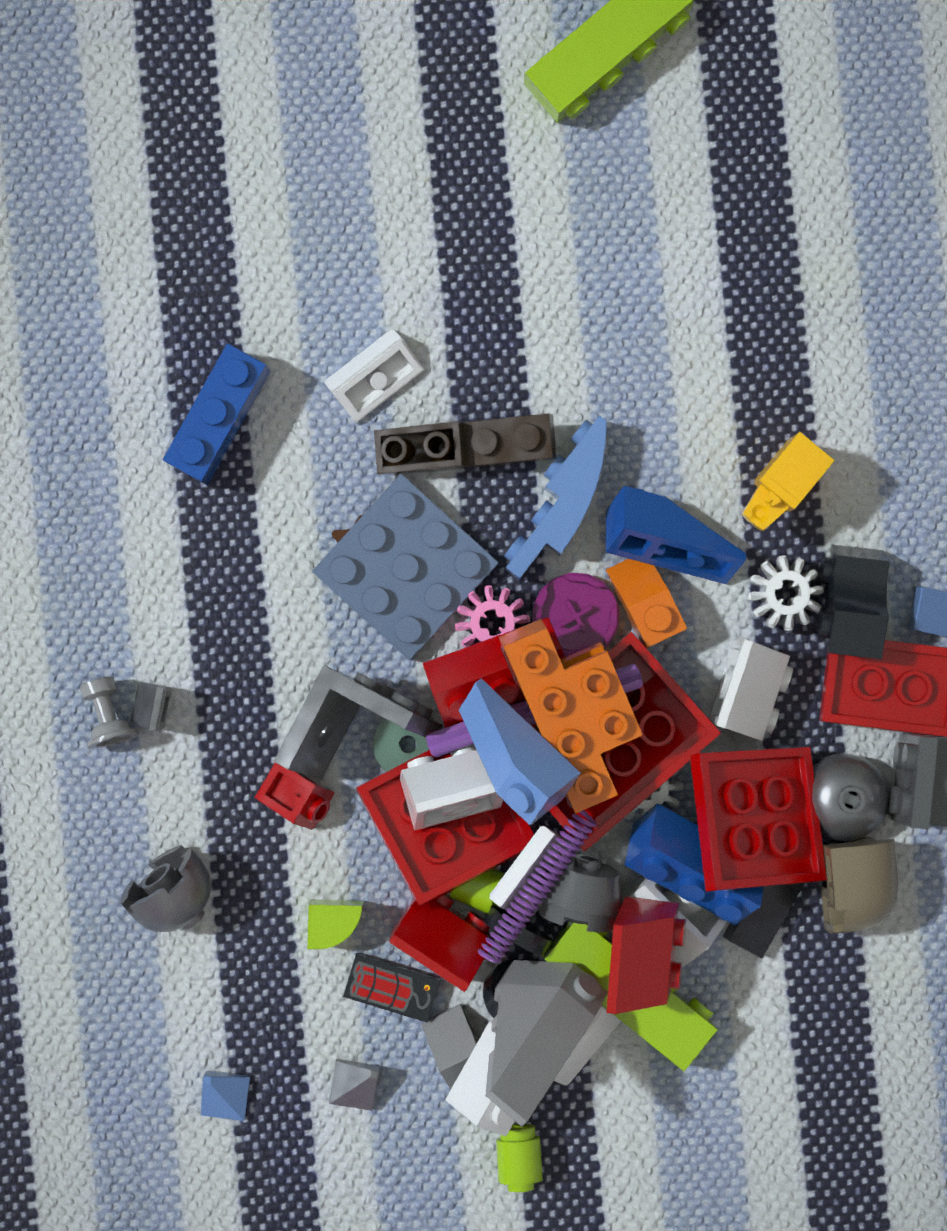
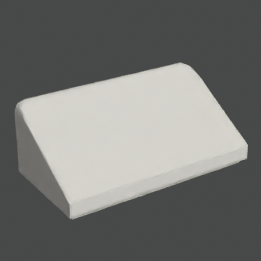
M391 329L326 379L324 383L354 422L358 423L425 369L402 337Z
M601 1005L594 1020L554 1081L562 1085H568L621 1020L613 1014L606 1013L607 1009Z

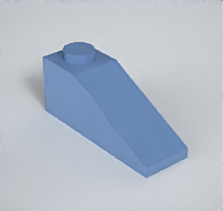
M480 679L474 684L459 709L461 717L496 793L511 809L531 825L563 800L581 773L484 680Z

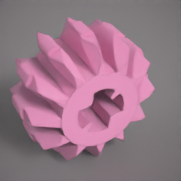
M491 585L485 586L484 593L487 601L481 603L475 592H470L468 597L476 606L475 610L472 611L462 605L457 609L461 615L471 617L470 622L455 624L456 631L471 629L473 634L461 641L462 646L468 647L476 639L482 642L515 630V624L529 623V615L514 617L512 613L524 605L523 600L519 598L509 607L504 604L510 594V589L503 588L499 601L493 600V588ZM495 611L497 618L505 619V628H498L501 632L500 634L490 636L487 628H480L481 617L487 618L484 613Z

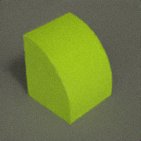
M311 899L308 904L307 949H327L347 939L355 930L360 920L364 901Z

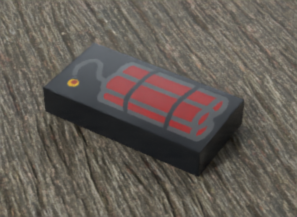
M356 953L343 997L427 1023L440 978Z

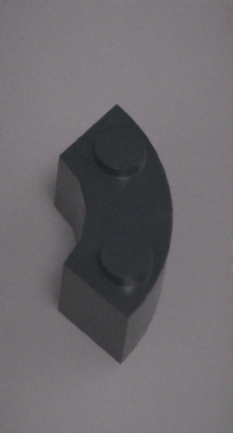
M831 544L830 557L822 558L819 581L826 584L825 611H821L818 621V638L826 639L828 653L882 659L889 620L887 580L890 561L884 550Z

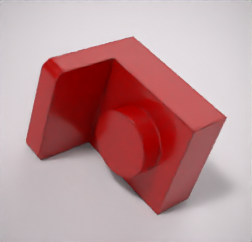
M274 763L254 798L291 823L312 830L326 817L334 792L327 787L313 782L301 773L288 770Z

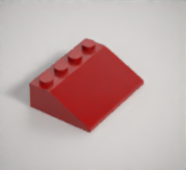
M632 632L608 651L615 670L636 664L640 671L643 686L625 694L643 735L601 753V757L618 795L584 810L596 822V827H591L592 833H587L588 839H583L584 845H579L584 852L690 761V755L698 754L721 734ZM531 725L540 734L537 725ZM567 794L561 802L549 810L563 828L564 825H568L579 832L568 823L569 819L583 826L573 818L572 814L575 812ZM579 812L576 813L577 815H579V816L582 817L583 819L587 820V819H586L583 815H581Z

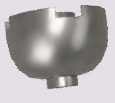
M837 753L824 756L813 765L814 783L812 800L820 820L822 835L829 839L847 842L864 838L879 827L887 814L890 797L886 780L874 764L858 755Z
M182 845L165 851L149 862L148 865L154 870L139 885L132 879L121 897L120 903L129 914L144 928L154 932H173L182 927L185 930L190 929L205 914L203 909L209 900L211 891L209 872L191 848L186 851Z

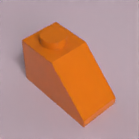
M626 559L605 570L639 641L646 648L687 629L669 589L654 565Z

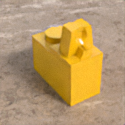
M801 432L797 433L785 442L756 477L754 485L757 486V489L741 515L754 527L764 531L785 511L790 512L794 510L835 460Z

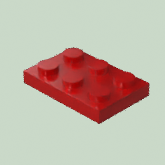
M885 640L882 659L831 654L827 651L819 721L947 737V648Z

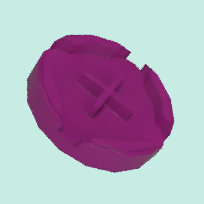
M567 573L553 578L540 590L533 604L532 622L549 617L564 657H567L601 642L605 649L612 642L618 630L620 610L614 594L603 581L586 573Z

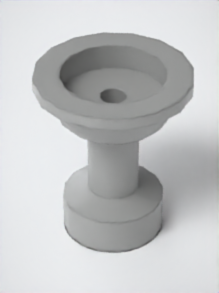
M114 677L95 679L80 686L83 700L93 701L99 725L91 732V740L86 744L88 749L115 745L138 736V729L131 728L130 724L125 720L116 719L110 695L117 691Z

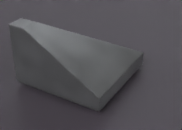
M336 1059L329 1104L373 1111L380 1066Z

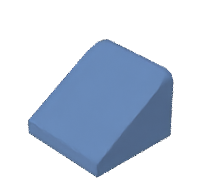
M922 586L915 587L908 630L947 638V592Z

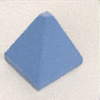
M207 1070L203 1076L201 1116L244 1121L250 1076Z

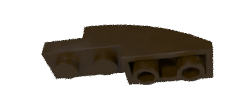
M550 413L473 422L455 421L374 430L377 474L379 475L517 465L521 462L557 459L553 414Z

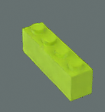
M610 0L524 73V85L556 123H559L566 116L572 120L590 105L591 102L587 98L600 87L604 92L612 88L624 76L621 70L632 60L639 64L649 57L658 47L655 41L668 31L672 36L680 31L691 19L688 13L691 11L694 0Z
M569 921L554 939L544 959L547 962L574 963L585 973L593 976L599 985L608 992L612 941L606 937L609 932L586 931L588 924H578ZM675 989L671 990L666 1005L613 1014L683 1071L688 1068L718 1030L710 1020L714 1013L695 997L688 1003L675 992ZM608 993L602 1003V1006L606 1009Z

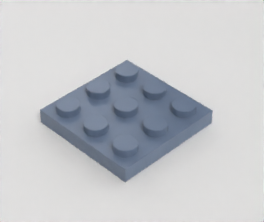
M400 474L312 572L406 658L411 660L463 603L468 594L493 570L498 562L406 477Z

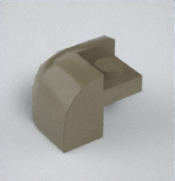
M870 837L852 840L851 843L823 845L827 884L820 885L824 929L830 934L859 932L877 926L889 916L897 901L898 873L895 840H875Z

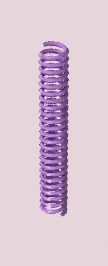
M584 810L579 812L587 820L575 813L572 814L573 818L583 826L572 819L568 820V823L579 832L568 825H564V829L575 838L564 831H560V835L571 844L560 837H556V841L567 850L561 848L556 843H551L552 847L563 856L557 854L552 849H547L548 853L559 862L553 860L548 855H543L544 859L555 868L549 866L544 861H539V864L551 874L545 872L540 867H535V870L547 880L534 872L531 873V876L543 886L530 878L527 879V882L539 892L526 884L523 885V888L535 898L519 890V894L531 904L525 902L519 896H514L515 900L527 910L521 908L515 902H510L511 906L523 916L517 914L511 908H506L507 912L519 922L513 920L507 914H502V917L516 927V929L503 920H498V923L510 931L512 935L501 927L494 926V930L505 936L508 941L497 933L490 932V936L501 942L504 947L490 937H486V942L497 948L500 953L486 943H482V948L493 954L496 959L482 949H477L478 954L493 963L502 962L501 957H505V952L510 951L509 946L514 945L513 940L518 939L517 934L522 933L521 928H525L526 922H530V916L535 915L534 910L539 909L538 904H543L542 898H547L546 893L551 892L550 887L555 886L554 881L559 880V875L563 874V869L567 868V863L572 862L571 857L576 856L575 851H580L579 845H584L583 839H588L587 833H592L591 827H596L595 820L587 814L588 812Z

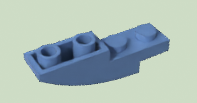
M600 415L593 424L587 420L582 423L570 439L577 446L567 459L558 455L557 459L553 461L543 475L550 480L544 490L555 497L557 501L554 505L547 500L544 502L531 520L537 526L527 540L519 535L504 555L510 561L505 570L518 580L545 545L560 556L574 536L588 510L602 469L606 445L607 421Z

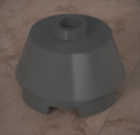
M578 854L576 857H571L572 862L567 863V868L563 869V874L559 875V880L554 881L555 886L550 887L551 892L546 893L547 898H542L543 904H540L539 915L562 926L564 925V920L578 924H588L586 931L589 932L613 931V924L623 903L619 872L613 867L603 864L601 859L591 855Z

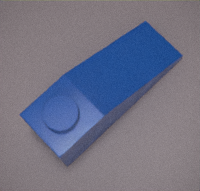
M624 485L606 510V553L722 584H727L746 561V553L665 496Z

